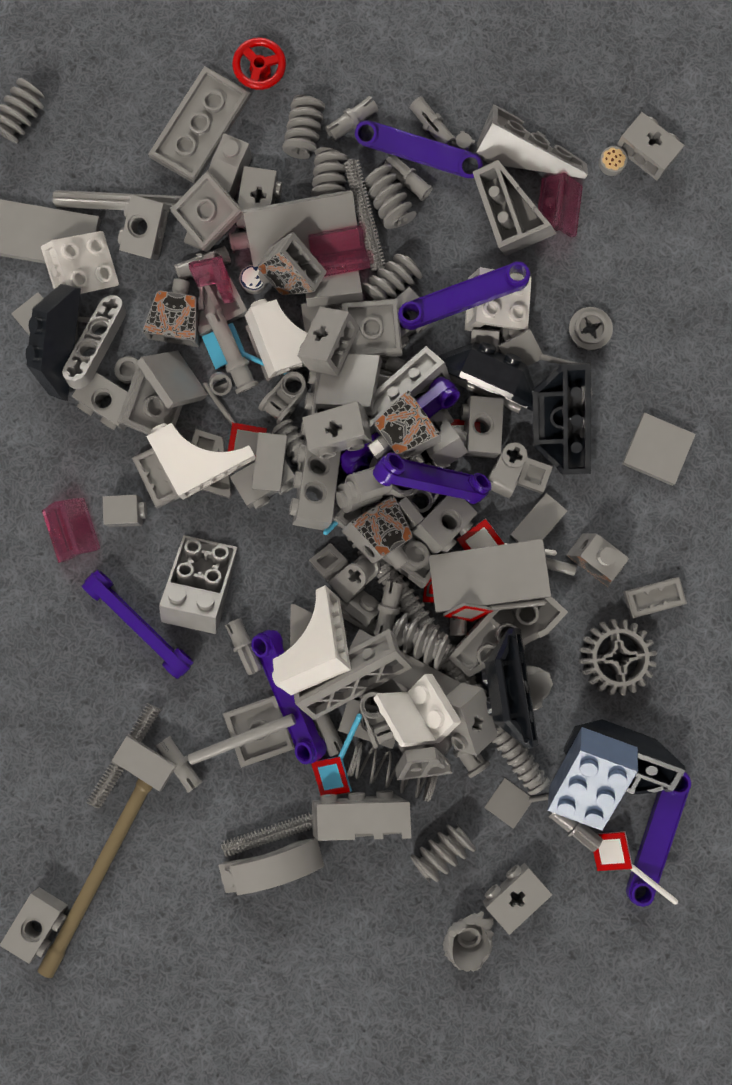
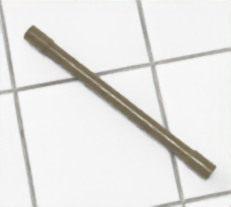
M139 778L56 939L49 947L37 970L44 977H54L74 933L146 796L153 788Z

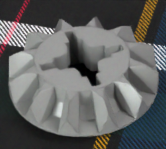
M586 307L578 310L572 316L568 326L570 339L576 343L577 348H584L587 351L602 348L608 343L613 333L610 317L603 310L596 307ZM586 323L590 327L598 326L594 331V336L590 333L582 334V331L586 328Z

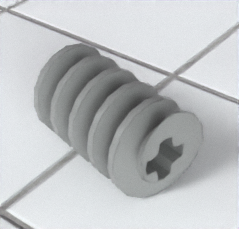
M22 78L16 80L18 87H11L10 93L12 96L6 95L4 97L6 105L0 104V135L17 144L19 140L14 135L15 132L25 135L21 124L29 127L32 125L27 116L30 115L37 118L38 115L33 108L35 106L43 110L44 106L40 102V98L45 99L44 95L35 86Z
M307 95L294 96L291 102V111L288 115L289 121L286 125L285 141L282 145L283 151L287 155L305 160L310 158L309 153L315 152L317 149V145L314 142L319 141V135L316 132L321 130L319 122L323 120L321 112L325 110V104L321 100Z
M317 148L315 150L316 157L314 159L315 167L313 169L314 178L312 180L313 189L311 196L315 197L346 191L340 185L347 182V178L341 174L346 173L343 164L349 160V157L333 148Z
M385 164L375 169L366 177L363 183L366 184L363 187H367L365 190L368 191V196L373 201L374 208L379 210L378 216L383 219V225L386 229L404 226L411 222L417 214L415 211L407 213L412 207L411 202L402 203L407 198V194L405 192L397 194L403 187L401 183L392 184L397 180V175L395 173L387 175L393 168L391 164Z
M396 254L393 257V261H388L385 264V269L380 268L377 271V276L372 275L369 278L370 284L363 283L361 285L362 293L367 301L386 300L388 297L396 299L398 297L395 292L396 290L400 292L406 290L404 283L411 287L414 285L413 275L418 279H421L423 276L410 257L405 254Z
M405 613L397 620L391 630L395 634L398 647L400 648L403 645V652L406 654L414 650L413 657L417 660L424 655V663L429 665L434 661V669L439 670L452 647V644H448L449 635L445 634L441 639H438V629L428 634L427 623L419 629L417 628L418 619L415 618L409 624L407 623L408 613Z
M449 824L446 825L448 836L438 832L439 843L431 839L428 840L431 848L430 851L421 846L419 848L422 855L421 858L414 854L410 855L417 869L429 883V878L436 882L440 881L438 870L444 874L449 873L447 863L454 867L458 866L456 855L466 859L465 848L472 852L476 851L475 845L458 824L456 829Z

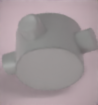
M460 131L456 140L451 141V145L468 151L471 145H475V140H472L471 136L465 133V131Z

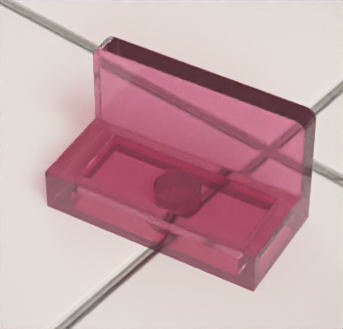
M566 173L542 178L538 210L555 231L560 230L569 237H576L583 187Z
M361 226L310 234L308 236L310 252L327 271L325 276L370 268Z
M222 256L188 263L190 272L198 287L216 284L224 304L235 301L230 276Z
M84 498L56 501L42 510L58 563L66 562L80 554L95 552L100 549Z

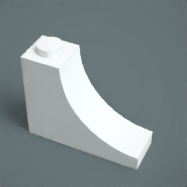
M266 299L253 302L245 318L268 378L306 367L297 355L308 333L298 328L287 318L280 308L277 299L269 302Z
M167 423L160 424L151 430L152 433L146 436L178 496L183 500L249 465L256 458L249 445L229 452H214L199 448L183 438L172 423L168 425Z
M326 585L316 589L314 612L302 636L286 652L273 659V681L277 687L290 695H294L351 670L340 598Z

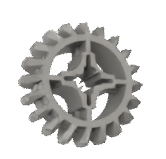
M616 619L609 620V627L605 622H600V632L595 628L589 630L590 634L594 637L593 639L590 637L583 638V641L589 647L579 648V652L587 653V658L579 659V663L588 664L589 666L582 670L583 675L592 673L593 675L589 678L588 682L595 684L599 681L597 690L604 691L607 687L609 695H614L616 690H618L619 695L625 696L627 688L631 693L637 692L635 683L644 687L646 682L642 677L652 678V672L647 669L657 665L656 662L649 661L650 656L657 655L656 651H648V647L654 644L653 640L644 641L643 639L646 637L647 632L642 630L637 633L638 624L632 623L628 628V621L625 619L620 621L619 626ZM619 634L628 637L636 646L637 651L627 650L623 640H620ZM610 636L611 641H608V650L603 654L597 655L601 642ZM617 653L630 655L629 657H623V660H619V662L606 659L607 657H613V654ZM638 660L634 672L625 678V674H628L627 667L629 663ZM607 663L611 667L612 673L615 674L616 681L606 677L601 672L598 664Z

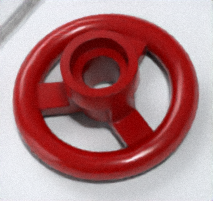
M258 37L243 42L237 48L233 56L232 67L236 78L244 86L255 90H264L273 87L281 80L286 69V58L283 50L277 43L267 38ZM263 46L272 50L275 55L267 57L256 55L250 48ZM243 55L250 61V79L241 70L240 62ZM278 64L275 74L270 78L271 66Z

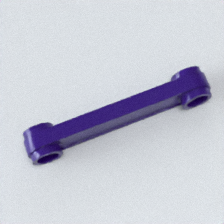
M370 120L361 121L355 129L356 140L363 146L458 176L474 178L473 174H468L463 169V163L469 157L477 160L478 169L483 167L482 159L475 153ZM370 125L374 130V136L370 141L366 142L361 137V131L363 127Z
M513 262L496 270L406 302L400 307L398 312L400 324L405 329L415 330L520 291L529 282L530 270L523 262ZM517 272L522 274L524 279L516 281L510 275ZM413 311L418 314V317L414 320H407L404 318V315L407 312Z
M439 377L431 383L428 391L416 401L430 419L442 408L447 409L453 406L459 399L460 393L449 379ZM378 432L371 436L372 441L380 437ZM369 443L364 444V448L360 450H347L342 454L340 464L347 475L369 469L370 461L373 457V454L367 447Z
M388 453L383 456L373 469L375 479L384 486L399 485L465 499L471 504H476L483 500L492 488L490 481L481 473L472 475L402 459L395 453Z
M98 569L91 573L85 580L82 588L93 599L98 601L101 598L164 660L162 666L173 677L179 679L181 676H184L194 661L179 647L174 650L113 591L111 587L114 584L104 573Z
M266 630L258 633L251 641L252 650L260 659L283 717L292 713L296 719L295 725L287 727L295 745V755L302 764H312L325 755L327 750L326 743L319 736L313 719L295 704L294 695H290L277 687L272 678L274 671L273 659L285 652L282 636L275 630Z
M686 772L681 777L682 784L679 788L671 792L662 790L657 793L634 862L638 869L657 884H659L691 788V780ZM631 871L626 886L627 897L637 906L645 907L650 905L654 900L656 890ZM640 886H645V895L641 898H635L636 889Z

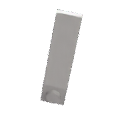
M224 133L208 170L233 199L241 184L244 166L249 167L252 160L249 143ZM187 232L184 243L202 250Z

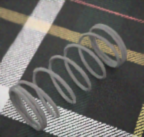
M358 741L351 758L347 776L352 777L356 768L355 778L358 779L374 750L370 783L373 784L383 762L389 754L385 788L387 789L395 775L394 768L389 779L392 762L391 751L385 753L374 775L377 748L374 749L372 747L359 771L363 743ZM430 776L428 778L423 796L424 801L429 802L431 800L438 776ZM427 777L423 778L421 784V778L417 779L415 798H418ZM406 779L405 783L404 780H401L400 793L404 792L409 779Z

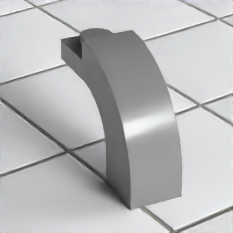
M313 838L295 841L283 848L260 856L225 861L218 866L225 893L236 892L237 895H243L289 883L309 875L325 865L318 840Z

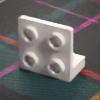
M103 231L55 239L41 246L54 289L60 284H66L81 288L80 294L119 285Z
M480 267L468 279L493 271L494 269ZM512 273L510 275L516 281L524 279L522 274ZM531 276L524 289L466 310L465 330L472 331V328H481L483 325L522 331L528 329Z
M424 674L408 692L377 693L374 697L379 712L385 718L395 740L401 747L440 743L461 723L460 718L433 674Z

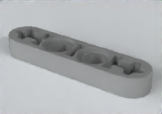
M110 295L99 302L66 362L62 373L71 388L81 389L86 387L96 373L127 313L120 297ZM107 327L103 334H94L98 328ZM87 349H96L91 356H83Z

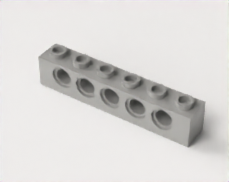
M309 371L308 383L312 384L311 393L307 392L304 409L308 410V416L329 410L317 408L315 405L321 373ZM302 421L300 435H305L304 444L299 445L297 452V461H300L301 465L300 471H296L294 475L293 488H297L296 498L291 499L289 515H293L292 525L324 531L332 523L341 451L337 452L336 456L326 459L311 453L308 449ZM310 466H318L321 469L322 474L314 473L311 470ZM306 492H314L318 496L319 501L310 500Z

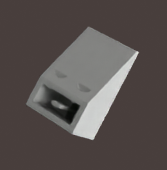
M183 535L159 605L161 622L216 634L222 617L238 547Z

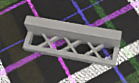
M427 346L376 389L373 411H366L371 434L377 432L374 426L375 420L404 392L409 390L413 397L416 396L415 400H417L428 391L429 386L438 375L451 380L445 362Z
M390 629L350 649L348 654L351 670L294 694L295 704L315 720L411 669L410 660L399 650L395 634ZM394 660L399 662L392 667H385L386 664ZM366 675H374L368 680H360V678ZM341 688H349V690L343 693H335ZM315 702H325L315 708L311 706Z

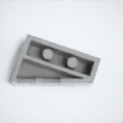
M499 160L473 171L498 248L505 256L557 234L552 225Z
M392 790L376 791V796L366 797L364 792L348 793V798L337 799L335 794L320 795V800H312L313 836L318 841L355 840L356 837L374 836V839H384V835L401 834L402 839H411L410 802L393 794Z

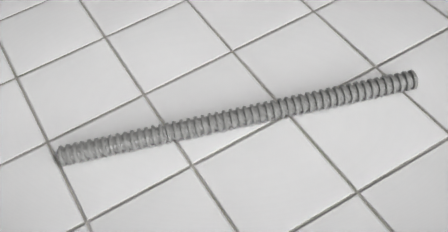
M286 419L273 428L272 434L287 435V456L293 458L292 463L297 464V470L300 471L301 462L297 461V452L299 445L304 444L303 435L297 432L299 430L297 426L292 425L294 423L292 419ZM310 466L311 470L314 473L322 474V471L318 466ZM336 499L334 500L332 519H334L336 514L341 509L338 506ZM360 550L357 552L359 556L363 555ZM379 560L380 572L377 575L379 578L377 582L384 585L383 590L385 589L386 579H395L397 583L398 581L404 582L398 605L401 608L400 612L408 613L410 623L417 618V628L419 629L427 623L428 634H431L435 629L439 630L440 625H435V618H430L428 615L430 613L429 610L425 611L423 608L425 606L424 603L420 604L418 601L420 599L419 596L415 597L413 594L414 589H410L408 587L409 582L403 580L404 575H400L398 570L385 560ZM439 630L438 639H441L445 635L444 631L440 632ZM452 646V647H451V650H450V653L448 654V656H449V655L451 654V652L455 649V646ZM447 656L440 670L444 669L445 675L460 683L477 687L482 686L480 682L477 683L475 681L477 678L475 675L468 677ZM494 723L498 736L492 743H496L497 750L502 751V757L508 759L507 764L513 766L512 771L518 773L517 778L523 780L522 785L525 788H529L527 791L529 795L541 792L549 785L550 779L544 777L545 772L542 769L539 770L540 765L537 762L534 763L533 755H528V748H523L520 742Z

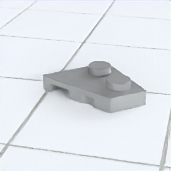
M226 268L224 272L217 275H209L205 272L198 275V331L201 337L213 332L205 316L212 311L215 313V310L222 308L223 315L228 324L246 315L248 311Z

